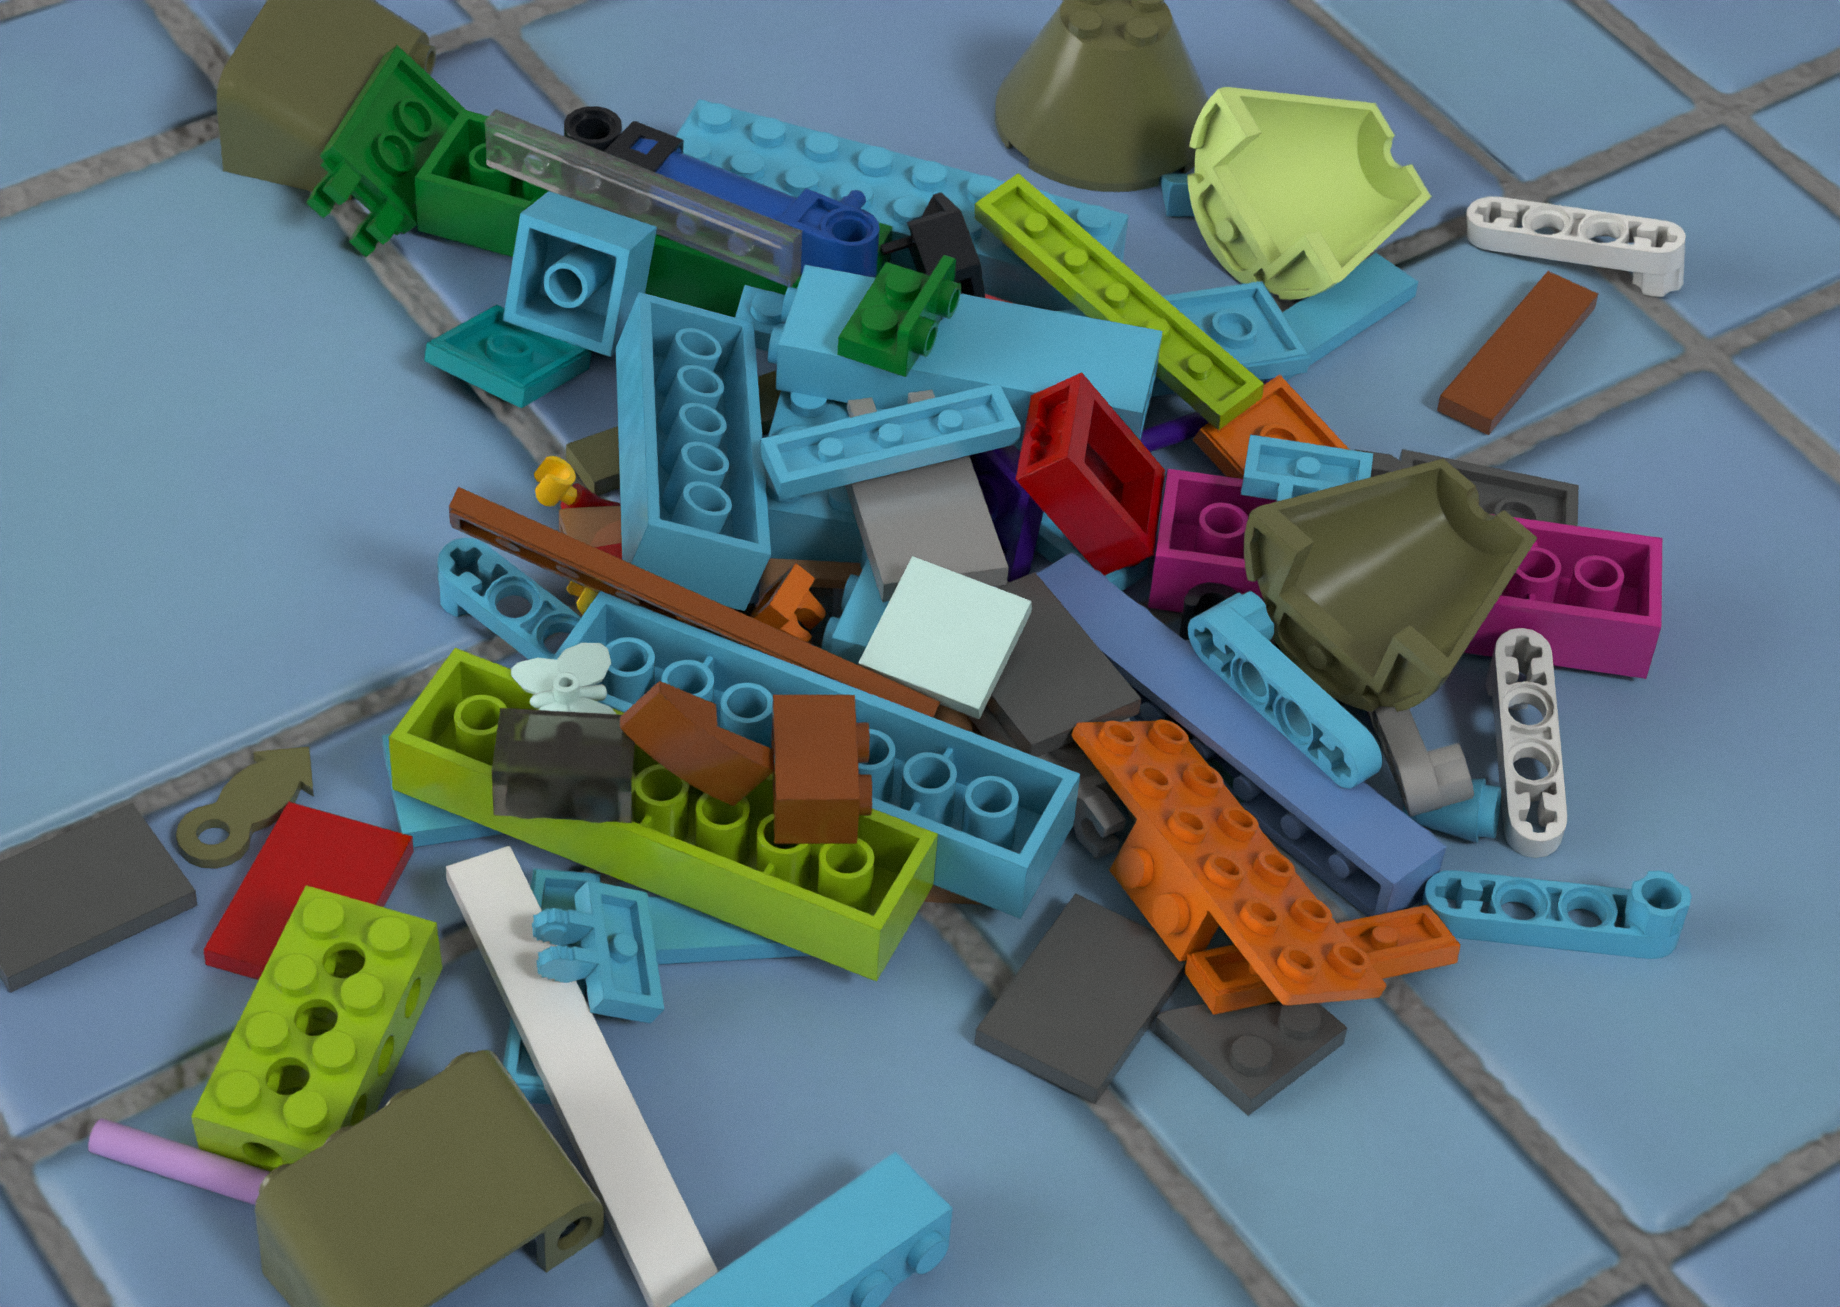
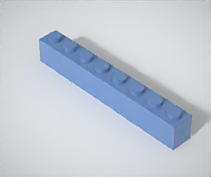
M1073 552L1037 573L1050 591L1141 697L1139 714L1129 719L1131 721H1156L1163 719L1172 721L1180 726L1187 733L1190 743L1207 764L1222 776L1224 785L1241 806L1257 819L1259 828L1263 833L1367 917L1408 909L1423 899L1427 881L1434 874L1440 872L1447 847L1435 838L1427 828L1420 826L1388 801L1380 791L1369 786L1364 781L1350 789L1336 784L1197 656L1189 641L1182 639L1154 617L1146 607L1131 599L1112 584L1100 571L1093 569Z

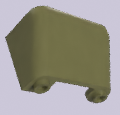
M267 0L226 63L218 83L217 114L223 171L313 191L315 186L328 174L320 166L323 162V159L319 157L387 52L398 45L431 76L436 60V48L433 45H429L427 33L375 0ZM351 194L348 200H352L354 196Z

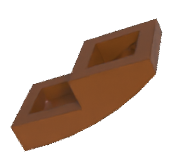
M662 681L657 682L620 716V729L655 761L695 788L732 806H735L774 772L773 749L718 727L716 704Z

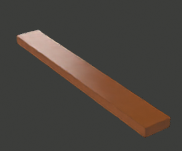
M457 488L449 505V518L452 528L597 593L600 591L930 717H934L940 704L939 701L463 488Z

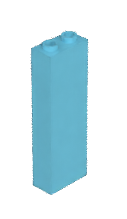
M805 265L798 287H788L786 290L781 321L785 325L784 328H773L768 348V363L777 364L776 390L817 396L848 403V400L872 397L876 408L889 409L908 404V393L933 390L936 398L999 383L1021 425L1020 436H1024L1031 395L1082 372L1138 439L1141 440L1156 378L1163 331L961 294L953 316L950 319L943 317L938 324L936 340L927 357L919 355L908 375L903 377L837 355L838 336L876 278Z

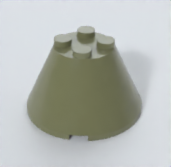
M1063 0L1003 80L996 96L994 115L998 134L1007 149L1014 146L1019 152L1029 158L1028 168L1036 173L1075 188L1101 192H1127L1156 187L1162 174H1170L1180 168L1181 172L1185 174L1195 166L1196 149L1190 147L1189 144L1197 118L1209 99L1170 9L1164 0Z

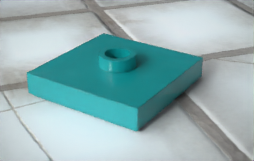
M495 305L427 342L424 356L425 362L522 409L588 370L592 351L503 321L505 308Z

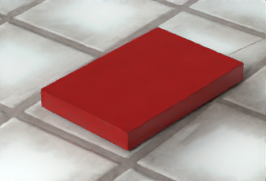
M288 801L203 950L205 965L259 980L306 885L384 907L414 852L413 836Z

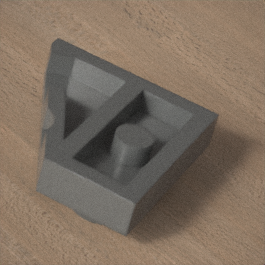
M1276 1001L1215 1015L1212 1014L1205 1003L1164 1011L1157 1016L1154 1034L1249 1116L1342 1046L1347 1027L1319 1003L1286 1006Z

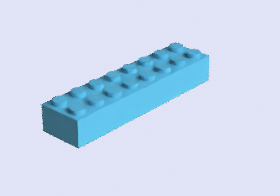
M701 99L697 101L675 136L684 140L685 154L796 198L806 188L837 201L847 196L852 190H859L866 197V203L861 209L874 215L879 223L893 226L892 241L911 236L907 222L921 218L932 196L942 192L962 212L981 263L986 294L1015 304L1052 311L1077 308L975 219V203L1005 181ZM1039 190L1123 262L1129 215ZM909 248L891 253L890 263L917 271Z
M602 591L597 594L552 658L557 660L565 649L580 643H601L608 648L611 665L603 681L596 684H603L606 687L607 697L605 700L597 702L625 713L657 682L662 681L716 704L718 727L771 748L773 695H855L856 722L869 723V763H858L859 774H871L872 808L938 833L933 885L1020 919L1074 825L1080 773Z

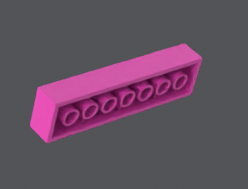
M1168 469L1148 608L1182 613L1184 599L1188 591L1198 584L1207 582L1224 584L1241 594L1252 591L1265 603L1258 581L1247 580L1244 561V536L1250 512L1259 506L1276 502V500L1241 495L1243 479ZM1513 517L1534 534L1537 539L1464 653L1492 657L1496 642L1503 633L1510 629L1525 628L1541 634L1549 642L1552 650L1553 666L1646 679L1662 624L1663 538Z

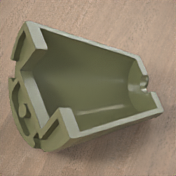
M1439 459L1255 508L1250 512L1246 524L1244 561L1247 580L1258 581L1267 613L1274 623V635L1272 638L1285 656L1330 696L1345 704L1371 712L1379 706L1395 707L1396 711L1399 712L1420 704L1444 684L1535 543L1537 537L1505 510L1497 515L1485 512L1479 506V494L1476 486L1445 459Z

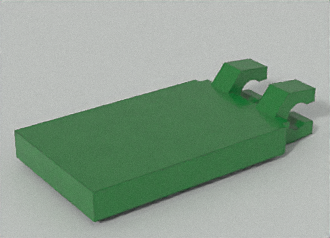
M396 45L383 56L319 157L323 159L320 166L328 174L315 186L306 203L324 218L330 214L335 203L342 205L352 194L370 213L357 226L349 242L367 257L374 251L378 241L383 245L391 239L393 234L396 236L401 232L405 234L417 225L415 176L460 111L466 109L406 52Z

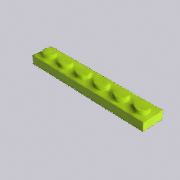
M1019 173L975 203V219L1086 316L1163 331L1156 376L1217 430L1223 428L1262 398L1264 383Z

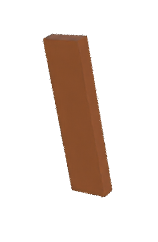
M1547 271L1440 395L1437 411L1489 435L1594 311L1599 294Z

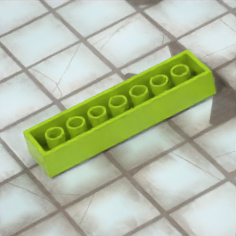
M457 648L453 649L390 734L389 750L393 790L876 982L934 884L938 833L873 808L871 816H859L857 844H774L772 774L735 806H732L682 780L655 761L630 738L623 747L603 746L584 741L571 733L553 744L539 749H530L526 744L525 736L530 719L539 710L530 704V699L534 694L525 692L511 676V669ZM613 709L619 717L624 714V712Z

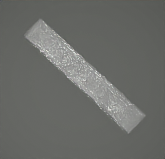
M497 109L485 120L486 163L489 167L551 192L656 226V234L782 285L791 287L801 276L802 230Z

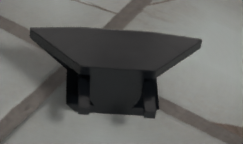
M942 192L932 196L921 218L907 222L911 236L880 246L883 255L909 248L917 272L931 276L943 255L956 258L954 282L961 284V294L985 298L981 263L962 212Z

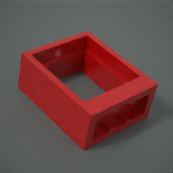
M1082 372L1031 395L1016 481L1093 568L1100 571L1104 576L1124 567L1138 565L1146 558L1154 555L1165 469Z

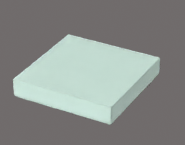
M912 556L858 665L933 698L943 706L980 719L1032 612V601Z

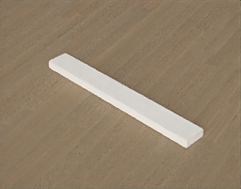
M510 845L446 866V881L536 1071L544 1084L545 1090L590 1185L602 1203L604 1214L648 1307H668L718 1273V1270L593 1014L590 1013V1008L577 982L563 983L555 981V979L548 980L546 977L542 978L541 974L538 975L536 962L538 960V952H542L550 946L558 945L550 944L548 941L543 943L542 940L537 941V938L533 937V915H537L542 910Z

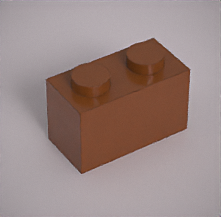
M773 695L771 749H773L774 772L772 773L774 844H857L859 816H871L872 776L871 774H859L858 763H869L870 741L869 723L856 722L855 695Z

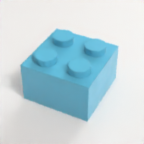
M548 191L520 213L503 321L611 357L616 353L617 343L638 293H645L657 227Z

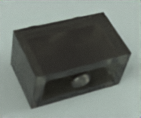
M500 708L492 765L494 815L515 816L522 819L551 818L585 820L592 823H632L638 765V745L620 729L621 715Z

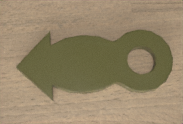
M309 747L254 751V761L258 763L252 764L234 775L222 789L217 802L195 808L187 813L179 822L176 841L180 855L190 864L201 868L213 869L229 866L241 859L250 847L253 832L269 827L278 821L288 801L296 803L301 789L314 797ZM210 828H221L229 833L225 841L215 845L205 844L198 839L203 831Z

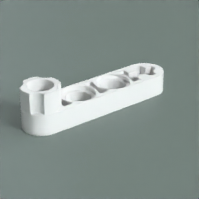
M1495 196L1480 198L1472 202L1467 208V238L1477 248L1633 272V284L1639 286L1643 294L1652 297H1664L1668 292L1679 291L1683 285L1686 234L1675 223ZM1541 228L1560 230L1559 233L1551 235L1539 234L1534 231ZM1597 236H1609L1617 240L1608 243H1597L1590 239Z
M1516 628L1503 633L1497 640L1485 686L1488 695L1493 698L1504 835L1507 843L1514 851L1523 856L1539 858L1546 857L1556 851L1562 841L1568 817L1553 656L1549 642L1541 634L1531 629ZM1519 672L1527 676L1526 681L1517 682ZM1528 704L1541 712L1543 720L1533 725L1521 724L1512 718L1508 709H1526ZM1520 758H1534L1543 763L1547 768L1548 775L1538 780L1526 779L1516 772L1513 763ZM1540 801L1537 812L1540 826L1546 827L1543 833L1533 832L1531 823L1526 822L1531 805L1530 802Z

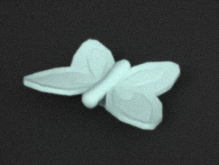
M580 643L565 649L557 660L537 657L518 662L511 668L513 679L525 692L534 694L530 699L531 706L539 709L530 719L525 736L526 744L530 749H539L553 744L571 733L584 741L603 746L623 747L628 743L629 737L620 729V717L610 706L597 702L605 700L607 697L606 687L603 684H596L603 681L611 665L608 648L603 644Z

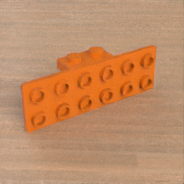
M1163 719L1125 722L1111 720L1106 722H1079L1076 724L1071 733L1072 738L1137 819L1109 871L1179 962L1186 961L1187 954L1204 951L1220 925L1274 996L1283 1005L1371 999L1381 996L1386 988V983L1370 965L1368 956L1355 946L1332 918L1330 909L1314 896L1295 872L1292 862L1280 854L1259 828L1257 819L1241 806L1224 785L1222 776L1207 764L1190 743L1187 733L1180 726L1172 721Z

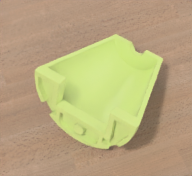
M1223 87L1217 89L1200 112L1189 144L1190 147L1196 149L1195 173L1187 175L1189 196L1196 222L1206 244L1215 258L1236 280L1242 284L1262 281L1270 293L1279 295V299H1303L1334 287L1431 198V195L1412 164L1401 166L1392 158L1390 149L1395 135L1376 103Z

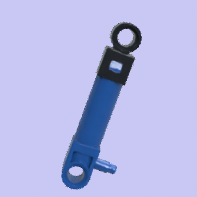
M598 106L582 107L568 114L564 120L565 175L569 181L577 186L585 188L604 187V194L652 215H655L662 206L668 207L775 250L776 264L799 274L803 273L805 265L874 278L877 275L879 222L874 215L861 209L866 203V197L859 190H852L847 196L837 201L806 188L796 198L684 153L683 139L645 124L632 121L622 132L621 119L616 113L607 108Z

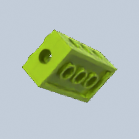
M306 885L191 1115L199 1149L271 1172L281 1165L293 1164L319 1148L340 1128L354 1126L374 1114L443 969L437 922Z

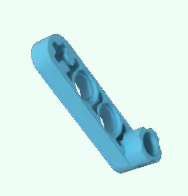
M466 537L455 539L446 544L439 553L437 568L440 605L444 610L456 617L465 614L472 615L527 659L537 657L552 659L555 654L550 652L544 645L547 637L558 632L570 634L581 619V616L487 544L477 539ZM514 595L527 599L532 608L523 617L509 618L502 615L497 610L496 605L501 599Z
M1252 591L1245 594L1239 592L1190 619L1188 636L1197 656L1336 784L1350 789L1380 771L1382 755L1374 736L1269 641L1274 635V623L1267 613L1266 604L1258 595Z
M1446 870L1434 874L1427 881L1421 906L1428 905L1439 916L1455 938L1659 959L1670 955L1677 947L1692 896L1689 887L1680 884L1672 873L1661 870L1648 871L1643 879L1633 881L1631 889ZM1447 899L1456 900L1457 909L1448 907ZM1483 902H1489L1487 913L1481 912ZM1508 902L1523 903L1530 907L1536 916L1529 920L1514 919L1507 915L1501 906ZM1574 909L1589 910L1601 919L1602 924L1596 927L1580 926L1572 921L1568 916V912ZM1617 916L1622 917L1620 927L1614 926Z

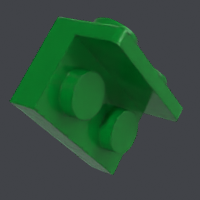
M943 255L931 276L886 262L838 336L837 355L906 377L919 355L927 357L931 352L941 319L943 317L950 319L957 308L961 295V284L954 282L956 258Z

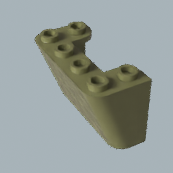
M490 1050L460 1054L442 1072L414 1089L409 1088L400 1091L387 1102L385 1107L356 1125L340 1128L322 1146L298 1161L275 1168L260 1184L259 1196L255 1204L262 1273L291 1307H430L534 1238H536L537 1264L547 1273L604 1235V1209L602 1203L499 1058ZM572 1222L577 1225L567 1236L559 1239L561 1233Z

